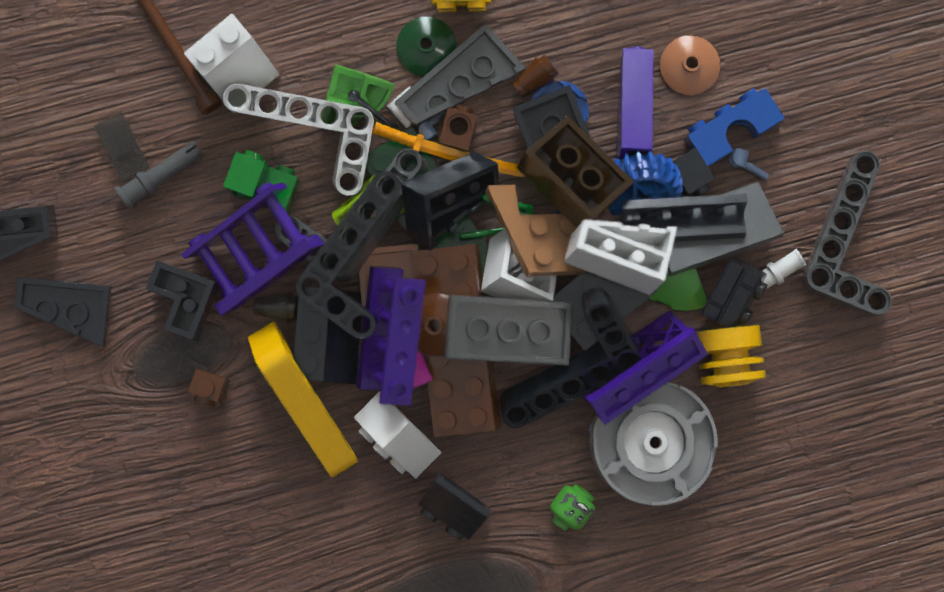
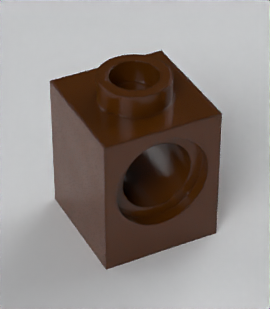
M455 105V109L448 107L439 144L469 152L478 115L472 114L473 109L461 105ZM461 121L465 123L468 127L466 133L463 135L453 134L450 127L454 122Z

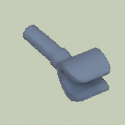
M447 111L423 122L417 134L423 135V139L429 141L434 139L438 133L433 127L446 115Z
M740 148L733 149L729 159L732 167L750 171L764 181L768 178L769 174L752 163L747 162L749 151Z

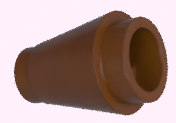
M543 55L539 59L536 57L517 80L513 82V85L522 97H525L527 94L554 82L553 78L559 73L547 57Z

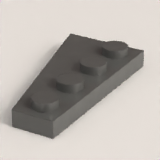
M485 23L397 99L395 105L414 126H417L447 111L448 107L453 108L455 105H459L522 73L526 68Z

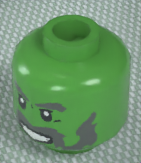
M575 484L573 487L564 486L550 503V510L555 515L552 521L564 531H567L569 527L574 530H581L596 511L593 503L595 498L578 484Z

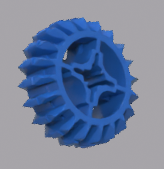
M650 150L647 154H640L638 151L634 156L625 154L623 160H614L634 182L609 208L611 215L620 214L622 201L681 197L683 179L678 165L673 163L672 158L665 159L662 153L654 156Z

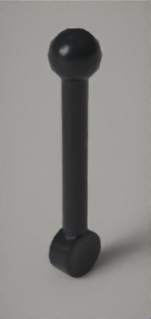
M357 90L349 92L348 98L350 101L357 102L363 108L368 109L384 125L397 130L400 129L398 123L390 122L363 100Z

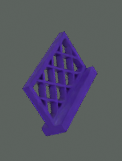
M670 310L633 335L637 345L645 342L642 348H638L642 360L600 389L583 397L604 425L708 355L697 333L691 327L687 328ZM671 323L668 330L660 331L662 328ZM664 340L662 345L653 346L655 341Z

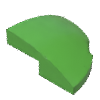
M335 64L325 100L362 107L359 103L352 102L348 98L351 90H357L360 93V97L379 112L388 101L395 84ZM329 106L324 107L321 120L325 124L333 123L336 118L335 110ZM360 112L354 113L351 117V125H358L357 120L365 116Z
M696 268L670 277L667 271L665 281L656 289L657 292L648 298L652 302L657 300L670 306V309L677 311L702 309L707 303Z

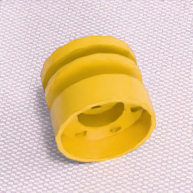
M760 325L696 332L707 353L712 354V361L700 364L699 370L713 368L714 376L700 377L701 385L706 384L719 388L748 385L761 378H766L765 370L751 371L750 364L764 362L763 357L749 356L750 349L762 346Z

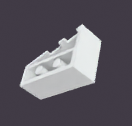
M583 220L570 236L564 262L651 295L665 281L677 227L668 226L666 229L650 228L649 225L645 224L635 227L622 226V223Z

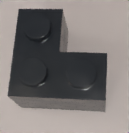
M157 260L146 289L174 300L163 329L198 342L219 285L214 281Z

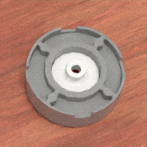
M667 382L606 425L603 424L596 414L591 425L589 446L594 467L607 486L631 501L658 506L681 501L701 487L712 471L711 467L715 458L716 448H718V437L714 420L700 398L681 385ZM652 437L656 439V445L654 447L650 446V440Z

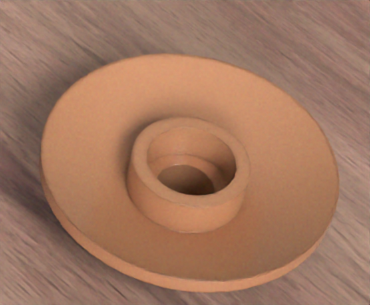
M697 36L677 38L665 48L661 56V76L666 85L676 93L686 96L702 94L714 85L719 76L720 59L718 53L703 38ZM694 59L697 67L689 68L686 60Z

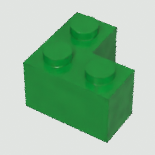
M246 150L245 154L236 152L223 187L231 195L251 201L257 196L255 191L268 182H271L272 185L285 183L287 189L276 197L288 214L300 184L299 178L294 176L295 170L282 165H278L277 169L269 167L262 155L250 150Z

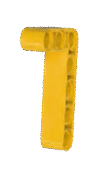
M273 321L249 335L247 338L258 367L331 478L358 463L359 461L352 448L295 362L289 345L277 324Z

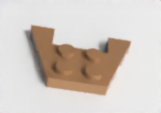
M491 185L486 188V196L489 201H492L497 211L496 216L499 223L504 225L510 237L509 243L526 277L576 275L588 272L564 262L570 236L577 228L563 214L520 215L515 185Z

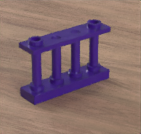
M268 182L255 191L256 197L208 234H200L188 243L190 248L181 254L184 259L200 256L222 289L223 293L221 295L223 299L214 305L221 316L239 309L324 245L318 234L306 237L305 234L301 235L276 196L287 189L285 183L272 185L271 182ZM264 205L268 206L291 241L289 243L291 248L284 254L282 251H277L254 215ZM243 221L268 258L266 260L268 266L262 270L254 267L232 233V230ZM220 239L223 240L245 274L244 280L246 282L240 287L232 284L210 250V247Z
M370 266L365 307L373 313L376 324L374 332L361 341L356 387L366 390H380V404L411 405L426 281L402 278L403 269L399 267ZM364 316L363 331H366L370 327L371 322L368 317Z

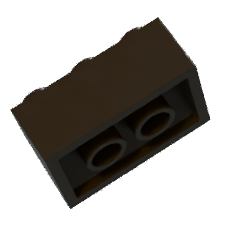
M568 115L527 150L516 167L576 228L583 220L597 221L634 182Z

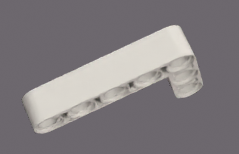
M233 84L224 90L222 101L224 106L230 111L341 132L332 178L333 186L339 193L347 196L354 195L361 190L374 124V118L368 109L243 84ZM233 89H239L245 94V102L240 107H234L228 101L229 92ZM264 95H270L276 101L275 109L270 113L263 112L259 107V100ZM294 101H301L305 104L306 113L302 118H294L290 113V106ZM327 106L332 107L336 112L335 121L331 124H325L320 118L321 110ZM356 112L362 113L366 118V124L360 130L354 129L351 125V117ZM352 142L359 145L361 152L359 157L354 160H350L345 154L346 146ZM345 173H351L355 178V184L349 190H344L340 185V178Z

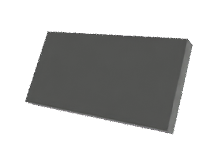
M759 182L721 194L747 195V205L744 211L747 232L745 238L673 242L667 268L670 277L783 237L784 232Z
M448 295L444 358L569 366L573 303Z

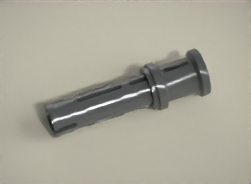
M192 140L189 144L146 173L139 171L134 179L122 187L116 186L114 189L127 208L132 210L135 203L147 195L153 196L157 191L156 187L204 157V155Z

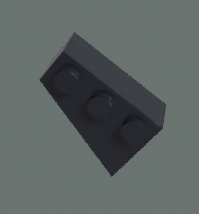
M474 151L401 183L407 238L431 251L437 245L435 241L446 231H454L458 227L457 222L468 212L473 214L487 202L482 197L486 195L485 190L488 186L500 185L498 163Z
M55 205L0 210V261L58 235Z

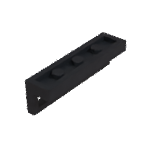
M731 194L625 200L621 204L619 222L622 223V226L638 227L640 224L649 225L650 228L666 229L668 226L677 227L674 242L745 238L747 232L744 211L747 205V195Z

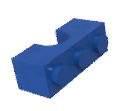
M755 88L751 89L739 97L741 103L731 108L727 104L713 113L716 118L706 124L704 120H701L688 129L690 134L684 139L689 149L692 150L696 147L706 165L710 167L733 151L726 138V131L729 126L742 125L748 129L755 139L781 123L785 118L766 88L759 92Z

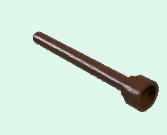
M138 0L196 92V105L202 115L209 114L223 104L222 99L215 91L206 87L192 63L185 56L184 50L153 1Z

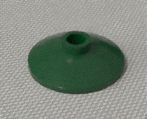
M419 17L407 23L400 31L396 43L397 55L401 64L409 72L422 77L456 49V39L450 27L443 21L433 17ZM423 40H430L432 42V46L429 49H423L420 44Z

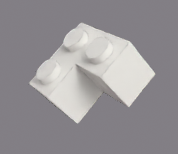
M504 228L489 240L481 291L495 298L553 301L556 276L526 277L509 243L510 237L506 229Z
M379 391L354 417L362 426L358 431L371 444L376 441L377 443L373 448L384 459L391 456L392 459L389 462L401 474L407 471L416 479L442 452L395 405L380 404Z

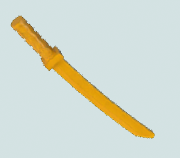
M378 122L375 123L372 131L373 134L388 138L402 145H407L417 152H425L451 161L470 154L469 152L423 139V135H408V133ZM489 158L498 163L499 173L525 177L516 168L518 164Z

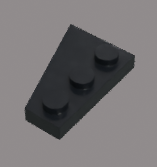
M18 277L14 307L105 347L112 286Z

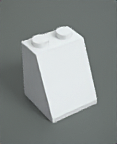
M232 13L184 52L195 69L221 99L224 90L228 86L243 84L265 88L280 75L253 37ZM233 89L229 92L228 101L232 106L240 107L245 102V94L239 89Z

